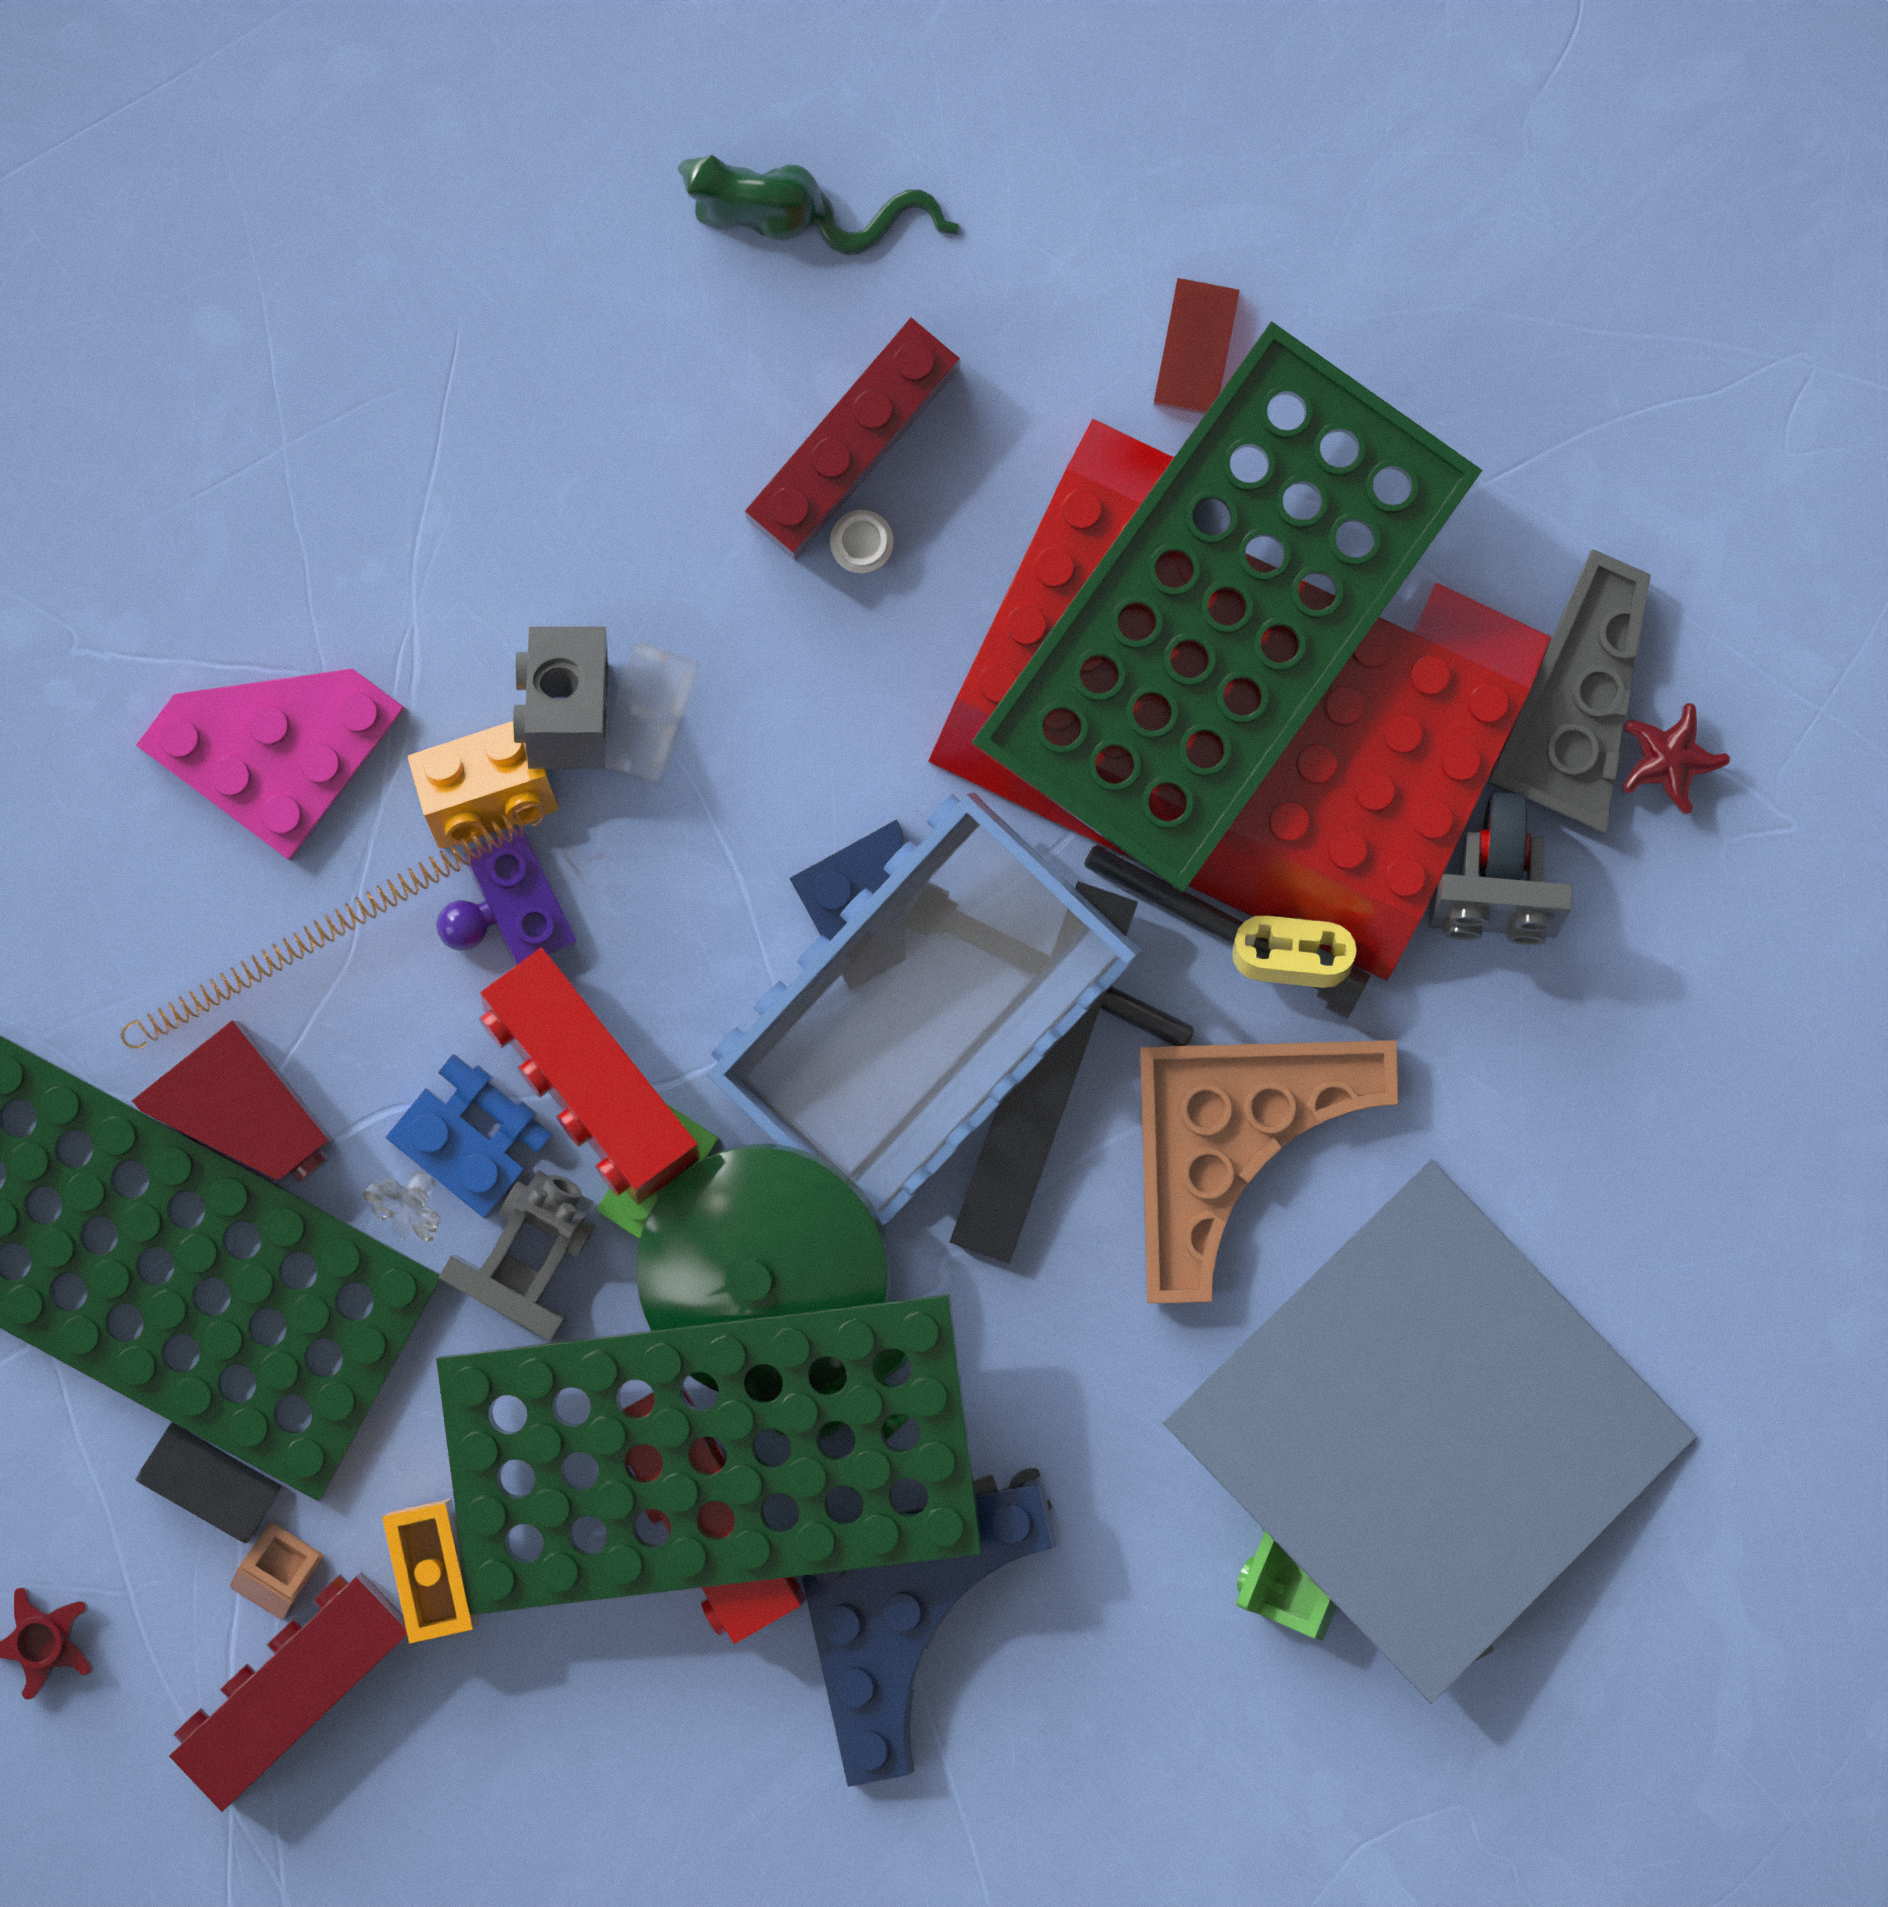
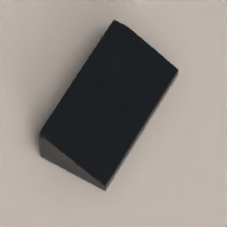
M173 1422L170 1423L135 1478L138 1483L243 1543H248L252 1540L283 1486Z

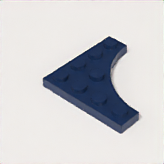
M1043 1482L976 1496L983 1552L980 1555L802 1576L848 1787L906 1776L914 1772L910 1740V1717L914 1692L912 1686L923 1652L928 1648L936 1631L952 1610L954 1604L979 1581L1007 1563L1057 1546ZM925 1507L901 1512L906 1514H916L921 1512Z

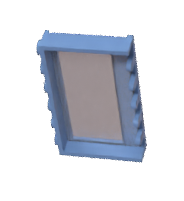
M977 793L966 794L961 801L952 794L933 812L927 823L934 830L918 847L908 841L894 854L883 868L890 875L885 883L874 894L867 888L863 889L846 906L840 916L847 924L831 941L826 936L821 935L806 949L797 960V963L804 970L788 987L779 981L759 1000L754 1009L761 1016L745 1034L736 1027L719 1043L711 1053V1056L718 1063L706 1075L778 1145L789 1146L814 1154L846 1174L869 1199L880 1218L883 1228L1143 952L983 802Z

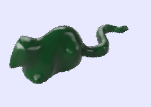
M714 155L694 159L688 158L678 165V171L683 176L687 194L696 200V218L702 224L723 229L737 225L745 226L762 236L785 241L797 237L806 228L815 225L819 228L824 241L834 251L844 255H860L875 246L899 215L909 208L925 210L931 216L939 233H958V223L946 221L934 196L921 189H909L894 195L880 208L863 230L847 232L836 224L830 200L822 192L812 174L802 166L786 165L778 169H772L764 174H759L748 168L726 165Z

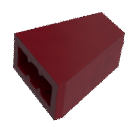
M231 1020L131 1100L139 1111L278 1181H285L291 1175H294L299 1182L308 1178L330 1159L323 1150L335 1141L244 1026L235 1020Z

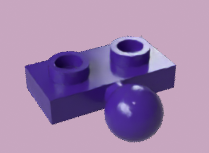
M522 826L463 854L484 901L475 904L467 900H457L447 904L441 910L437 918L436 927L441 941L446 946L458 951L473 949L483 941L487 928L496 924L516 966L541 947L550 956L576 943L574 934Z

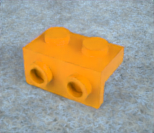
M513 721L407 756L424 817L438 848L442 849L453 845L468 844L477 840L480 836L513 825L529 824L541 816L556 812L559 808L546 769H528L526 743H514Z

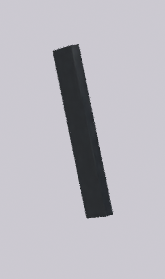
M1078 880L1075 889L1126 936L1138 901ZM1067 909L1050 960L1084 925L1069 909ZM1106 992L997 1107L949 1243L1010 1264Z

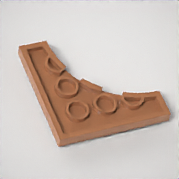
M1396 1040L1140 1047L1146 1292L1148 1304L1212 1302L1213 1272L1217 1250L1227 1219L1246 1185L1284 1145L1308 1129L1348 1112L1376 1106L1397 1105Z

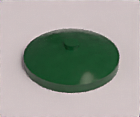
M750 1144L722 1150L708 1156L678 1176L664 1190L647 1217L640 1237L636 1262L639 1299L651 1330L887 1302L891 1298L893 1281L892 1259L885 1230L877 1212L861 1189L846 1174L824 1159L804 1150L776 1144ZM825 1356L817 1359L813 1364L811 1378L814 1385L820 1390L837 1380L847 1371L840 1360ZM760 1364L750 1370L747 1377V1385L754 1397L759 1400L770 1401L780 1395L783 1380L776 1368L767 1364ZM695 1372L689 1375L704 1386L719 1392L717 1382L709 1374Z

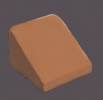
M270 1521L238 1567L230 1587L235 1592L282 1620L294 1605L324 1554Z

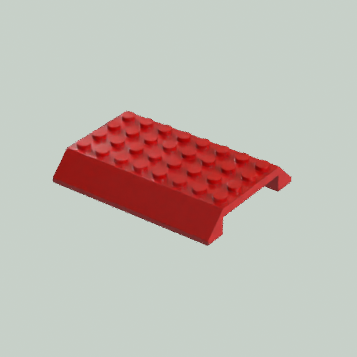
M1092 418L1057 486L964 680L928 762L1134 860L971 744L1174 458ZM1169 552L1157 560L1155 572L1162 584L1167 587L1178 588L1191 580L1193 568L1190 560L1185 555L1178 552ZM1245 553L1248 564L1254 570L1267 573L1277 569ZM1303 580L1299 584V597L1308 608L1322 610L1334 602L1335 595ZM1437 582L1412 632L1378 617L1188 886L1251 917L1275 916L1330 922L1340 925L1350 932L1355 941L1357 952L1353 965L1388 981L1429 904L1527 698L1551 637ZM1222 589L1210 597L1208 610L1211 617L1217 623L1233 625L1244 617L1245 602L1237 592L1230 589ZM1134 604L1127 606L1120 612L1118 627L1121 633L1128 639L1143 640L1154 632L1155 618L1147 607ZM1277 626L1268 629L1263 634L1261 648L1265 656L1271 661L1284 663L1296 656L1298 641L1291 630ZM1183 642L1173 649L1171 665L1180 676L1194 678L1203 674L1207 669L1208 656L1204 648L1199 644ZM1094 657L1083 664L1080 670V678L1083 685L1091 692L1105 693L1116 685L1118 671L1109 659ZM1237 679L1226 686L1224 702L1227 708L1234 714L1249 715L1259 708L1261 694L1253 682L1246 679ZM1148 694L1136 701L1133 707V715L1140 727L1149 731H1156L1169 723L1171 710L1164 698L1159 695ZM1055 710L1049 713L1043 721V733L1047 740L1054 745H1070L1080 735V722L1077 716L1068 710ZM1198 732L1189 738L1186 745L1187 756L1197 767L1211 768L1222 760L1224 753L1223 744L1213 733ZM1120 747L1106 748L1096 758L1097 773L1106 782L1113 784L1124 782L1133 772L1132 757L1126 750ZM1163 784L1154 788L1150 793L1149 808L1158 819L1173 821L1183 815L1186 809V798L1178 787L1171 784ZM1319 945L1318 949L1332 955L1330 945Z

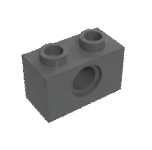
M529 627L528 652L516 653V689L526 690V705H514L513 711L514 743H526L528 769H605L609 675L606 627ZM559 696H566V697H567V698H563V699H554L555 697H559Z

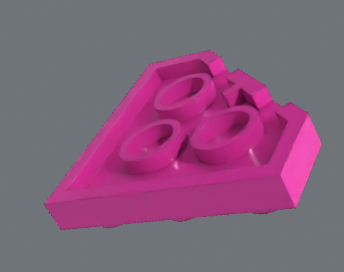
M352 668L173 694L136 743V746L291 861L406 708Z

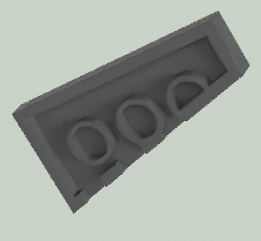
M1592 549L1589 551L1547 646L1532 687L1488 779V784L1508 793L1523 795L1526 801L1600 834H1606L1613 783L1616 780L1620 756L1619 748L1624 719L1627 716L1631 693L1630 685L1634 661L1638 652L1651 574Z

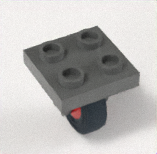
M1493 793L1490 795L1483 829H1479L1478 832L1467 831L1466 837H1464L1461 875L1443 874L1430 902L1429 927L1443 928L1444 936L1460 940L1482 938V932L1508 934L1507 940L1509 942L1521 945H1540L1546 942V937L1555 938L1571 911L1572 885L1543 882L1544 838L1531 837V833H1527V805L1525 796L1512 793ZM1525 871V880L1523 881V873Z

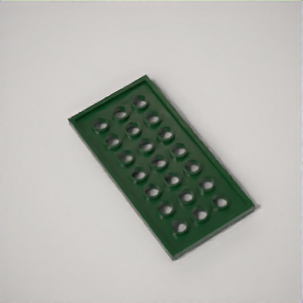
M1271 321L971 744L1183 893L1483 470ZM1290 395L1301 402L1305 414L1303 422L1298 427L1291 430H1283L1272 424L1268 417L1267 408L1268 404L1275 397ZM1333 432H1342L1349 435L1357 446V456L1354 462L1345 467H1334L1328 464L1323 459L1320 451L1321 441L1325 436ZM1244 447H1252L1259 450L1267 461V472L1264 477L1251 483L1243 482L1236 478L1231 471L1230 459L1237 450ZM1387 469H1394L1403 473L1410 485L1408 498L1396 505L1386 504L1379 500L1373 489L1374 478L1378 473ZM1298 484L1313 488L1320 500L1318 513L1306 520H1298L1291 517L1283 505V496L1287 489ZM1217 500L1226 506L1230 514V523L1225 531L1217 535H1207L1197 529L1193 522V510L1202 501ZM1347 522H1359L1365 525L1372 534L1373 543L1371 550L1361 557H1350L1342 553L1336 543V533L1340 526ZM1269 537L1280 545L1283 559L1277 569L1263 573L1254 570L1248 564L1245 554L1246 547L1253 539ZM1169 552H1178L1185 555L1190 560L1193 568L1191 580L1178 588H1171L1162 584L1155 572L1156 562L1162 555ZM1312 574L1326 576L1335 587L1334 602L1322 610L1308 608L1299 597L1298 589L1300 582ZM1222 589H1230L1237 592L1243 598L1245 614L1238 623L1222 625L1211 617L1208 610V602L1215 592ZM1134 604L1147 607L1155 618L1154 632L1148 638L1138 641L1125 637L1118 627L1120 612L1127 606ZM1272 627H1285L1295 634L1298 641V651L1296 656L1290 661L1277 663L1268 659L1261 648L1262 636ZM1194 642L1204 648L1208 656V666L1203 674L1194 678H1185L1175 672L1171 665V653L1180 643ZM1094 657H1104L1116 666L1118 681L1110 691L1094 693L1083 685L1080 678V670L1087 660ZM1237 679H1246L1258 687L1261 694V702L1255 712L1243 716L1234 714L1227 708L1224 702V690L1230 682ZM1144 695H1159L1170 706V721L1160 730L1149 731L1143 729L1134 719V704ZM1055 710H1068L1075 714L1080 722V735L1070 745H1054L1047 740L1043 733L1044 719ZM1198 732L1213 733L1223 744L1224 753L1222 760L1214 767H1197L1187 756V742L1192 735ZM1109 747H1120L1126 750L1132 757L1134 765L1131 776L1126 781L1117 784L1104 781L1096 770V758L1101 751ZM1171 784L1178 787L1184 793L1186 809L1181 817L1173 821H1163L1153 815L1149 808V796L1157 786Z
M0 1034V1161L6 1170V1179L0 1188V1250L5 1245L15 1242L23 1245L31 1256V1267L23 1278L11 1280L0 1272V1328L309 1497L320 1501L441 1281L438 1278L440 1273ZM16 1100L29 1102L37 1114L35 1128L24 1137L11 1135L3 1124V1113L6 1107ZM73 1130H79L87 1134L93 1145V1153L90 1160L78 1168L66 1165L60 1158L58 1150L62 1137ZM130 1160L141 1163L149 1175L147 1189L136 1198L123 1196L117 1190L114 1182L118 1167ZM42 1186L53 1188L58 1192L62 1200L60 1215L56 1220L48 1224H42L34 1220L28 1210L30 1195ZM183 1191H192L198 1194L205 1205L203 1220L197 1226L190 1229L177 1225L170 1213L173 1199ZM100 1216L110 1219L118 1230L117 1244L106 1254L92 1252L84 1241L86 1225L92 1219ZM241 1221L253 1224L261 1235V1246L258 1252L248 1259L235 1257L229 1251L226 1244V1236L229 1229ZM153 1247L165 1249L174 1260V1272L171 1278L161 1285L149 1283L140 1272L141 1257L147 1250ZM295 1252H304L310 1255L317 1265L315 1281L311 1286L302 1290L289 1286L282 1275V1266L285 1259ZM66 1273H74L80 1276L87 1286V1298L84 1304L73 1311L60 1307L53 1296V1287L56 1280ZM207 1278L222 1280L230 1290V1303L221 1314H206L196 1303V1290L199 1284ZM352 1282L364 1284L373 1295V1308L361 1320L347 1318L338 1306L340 1291L344 1286ZM123 1303L135 1306L143 1316V1329L131 1341L118 1339L109 1327L111 1312L115 1307ZM264 1308H272L279 1311L285 1318L287 1325L284 1338L273 1346L258 1342L253 1336L251 1329L254 1316ZM177 1334H186L192 1337L199 1346V1360L189 1371L175 1370L168 1364L165 1358L166 1344ZM319 1339L334 1341L338 1344L343 1354L340 1369L331 1376H321L315 1373L308 1364V1350ZM235 1364L249 1368L256 1380L253 1395L243 1402L230 1400L221 1388V1377L224 1371ZM286 1396H300L311 1406V1422L301 1432H290L284 1429L278 1422L277 1408L281 1400Z
M950 1294L478 1351L436 1358L465 1591L470 1615L980 1555L983 1552ZM886 1349H898L908 1356L911 1362V1374L905 1383L889 1385L880 1380L875 1370V1361L880 1352ZM821 1357H834L845 1366L847 1381L842 1390L835 1393H825L814 1385L811 1378V1369L815 1361ZM767 1364L779 1371L783 1380V1387L776 1399L763 1401L751 1394L747 1385V1377L754 1366ZM704 1372L715 1379L719 1395L713 1406L700 1409L692 1406L686 1400L683 1386L690 1374ZM641 1380L651 1387L655 1396V1402L649 1414L633 1416L623 1409L620 1403V1391L627 1381ZM577 1388L588 1396L591 1411L583 1423L571 1424L559 1416L556 1401L563 1389ZM511 1395L517 1397L525 1405L527 1419L525 1425L519 1431H505L496 1424L493 1418V1407L501 1396ZM903 1413L911 1416L917 1422L920 1436L915 1446L910 1449L899 1450L887 1443L883 1434V1427L889 1416ZM840 1421L847 1424L853 1430L855 1446L849 1455L833 1457L822 1449L819 1442V1434L826 1423ZM777 1429L788 1437L791 1444V1453L786 1462L780 1465H770L759 1458L756 1453L755 1442L759 1433L763 1430ZM701 1437H714L724 1445L727 1452V1460L722 1470L707 1473L700 1470L694 1464L691 1454L692 1447L695 1441ZM647 1444L659 1451L663 1460V1468L656 1479L641 1480L632 1474L628 1466V1456L634 1446ZM584 1452L596 1460L599 1467V1476L593 1486L579 1488L568 1481L565 1476L564 1465L570 1454ZM522 1460L533 1469L535 1484L529 1494L517 1496L509 1493L504 1488L501 1481V1471L508 1461ZM903 1478H913L924 1485L927 1490L928 1501L926 1507L921 1512L906 1514L895 1507L891 1492L897 1481ZM838 1486H850L856 1489L863 1499L864 1506L861 1516L850 1522H843L833 1517L827 1505V1499L832 1489ZM783 1493L796 1501L799 1508V1518L793 1527L777 1529L767 1522L763 1508L769 1496ZM720 1501L732 1509L735 1516V1525L729 1535L724 1537L711 1536L702 1528L700 1512L706 1503ZM657 1509L669 1518L671 1533L666 1542L653 1545L640 1538L636 1530V1520L643 1510ZM591 1516L604 1524L607 1531V1541L600 1551L586 1552L580 1549L574 1542L572 1530L579 1518ZM529 1524L541 1533L543 1549L537 1558L525 1560L512 1552L509 1545V1536L516 1525Z

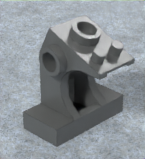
M538 1171L528 1186L517 1181L499 1212V1215L508 1219L509 1222L484 1265L479 1268L458 1255H451L438 1278L546 1340L552 1341L556 1338L567 1317L539 1301L565 1255L568 1253L578 1258L596 1225L586 1220V1217L594 1201L583 1196L581 1189L575 1183L562 1176H548ZM526 1222L557 1239L539 1272L508 1255Z

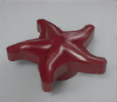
M1687 703L1682 707L1680 720L1667 731L1636 720H1628L1623 725L1625 732L1632 734L1638 740L1643 759L1634 766L1623 782L1622 791L1629 794L1642 784H1662L1666 795L1682 814H1688L1693 810V805L1688 797L1693 775L1705 774L1730 763V756L1728 754L1713 755L1695 744L1697 715L1696 707L1692 703Z
M22 1587L15 1590L14 1618L16 1628L9 1636L0 1641V1658L17 1660L21 1663L26 1676V1684L22 1691L24 1699H34L48 1680L53 1667H73L81 1675H88L93 1671V1666L88 1658L70 1640L76 1618L88 1610L86 1602L77 1601L46 1614L31 1602L27 1588Z

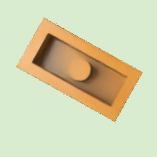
M452 1498L388 1512L382 1516L409 1644L473 1630L479 1622L477 1614L470 1615L467 1602L457 1520Z

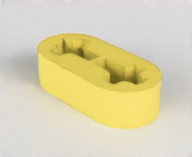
M1254 916L1246 920L1238 928L1232 949V957L1238 971L1247 978L1263 982L1325 988L1334 987L1344 981L1350 974L1357 951L1355 941L1350 932L1340 925L1330 922L1275 916ZM1256 938L1268 939V947L1271 949L1268 959L1256 957V948L1253 947ZM1320 944L1331 946V953L1333 956H1336L1332 966L1320 964V956L1316 954Z

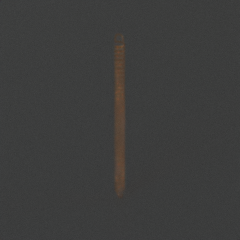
M528 804L518 810L513 809L520 833L515 830L506 816L502 815L510 840L502 833L495 821L492 820L499 845L482 826L481 829L486 838L489 851L483 847L474 833L471 832L479 857L470 850L463 838H460L468 863L463 860L454 846L450 844L458 869L450 863L443 851L439 850L447 870V875L439 868L432 856H429L437 881L431 877L421 862H418L424 875L426 886L418 880L411 868L408 867L416 892L407 885L398 873L397 876L404 889L405 898L395 889L390 879H387L395 904L387 898L380 886L377 885L376 887L381 895L385 910L375 902L369 891H366L374 911V916L368 912L358 897L355 899L361 909L364 921H361L352 911L349 904L345 902L353 922V927L344 920L338 909L335 908L343 933L338 931L327 914H324L332 933V939L325 934L318 922L314 920L322 945L313 938L307 927L304 926L303 928L311 944V951L302 943L296 932H293L299 945L301 956L294 952L286 938L283 937L282 940L287 947L291 962H288L279 952L276 945L272 943V947L279 959L280 968L271 961L266 951L262 949L270 974L264 971L255 956L251 955L259 973V980L248 970L244 961H241V965L248 977L249 986L240 979L235 969L231 967L230 969L235 976L239 991H236L226 980L224 974L220 972V976L228 991V997L222 994L214 980L210 978L218 1003L214 1002L205 991L203 985L199 984L207 1002V1009L199 1003L192 990H189V994L197 1009V1015L187 1007L182 996H179L178 998L186 1013V1021L176 1012L173 1004L168 1001V1005L176 1020V1026L169 1022L162 1009L158 1007V1012L165 1023L166 1032H163L157 1026L151 1014L148 1013L147 1016L154 1027L156 1038H153L146 1031L140 1020H134L127 1024L121 1032L123 1043L133 1049L142 1048L147 1044L144 1042L141 1045L133 1046L126 1042L124 1033L128 1027L135 1023H138L142 1031L154 1041L158 1039V1031L168 1035V1025L178 1029L179 1020L184 1023L189 1022V1014L196 1018L199 1017V1007L209 1012L210 1002L216 1006L220 1005V996L230 1000L231 991L236 994L241 993V984L246 988H251V978L260 983L262 981V973L268 977L272 976V967L282 971V960L286 964L292 965L293 955L298 959H303V949L312 954L314 952L313 942L318 947L323 948L325 944L324 937L334 942V931L340 936H344L346 932L345 926L355 930V919L359 923L365 924L366 914L371 918H376V908L386 913V901L391 906L397 907V896L403 901H407V890L414 895H418L417 883L422 888L428 889V878L434 883H439V873L448 878L450 875L449 866L454 871L459 872V860L467 866H470L471 863L470 854L475 859L480 860V848L487 854H491V843L495 847L501 848V836L507 842H512L513 835L511 830L516 835L522 837L523 828L517 813L532 806L539 808L542 813L541 818L536 823L531 824L535 826L543 820L545 815L544 809L537 804Z

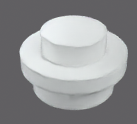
M854 510L848 512L835 523L830 536L832 554L837 563L847 571L857 574L874 572L889 560L893 551L894 539L892 530L887 521L873 511Z

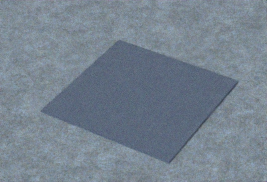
M1432 1159L1163 1422L1164 1426L1430 1704L1697 1437Z

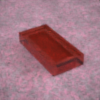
M1177 278L1153 405L1205 415L1221 391L1240 292L1239 289Z

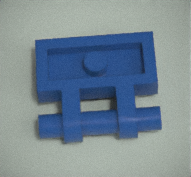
M453 1054L438 1072L439 1075L457 1088L447 1103L442 1101L428 1088H425L385 1138L481 1217L486 1218L526 1170V1168L508 1155L507 1151L519 1139L538 1154L553 1134L534 1119L537 1112L522 1101L519 1105L515 1104L490 1083L493 1077L479 1065L474 1069L471 1068L457 1055ZM473 1103L501 1124V1127L491 1140L462 1117Z

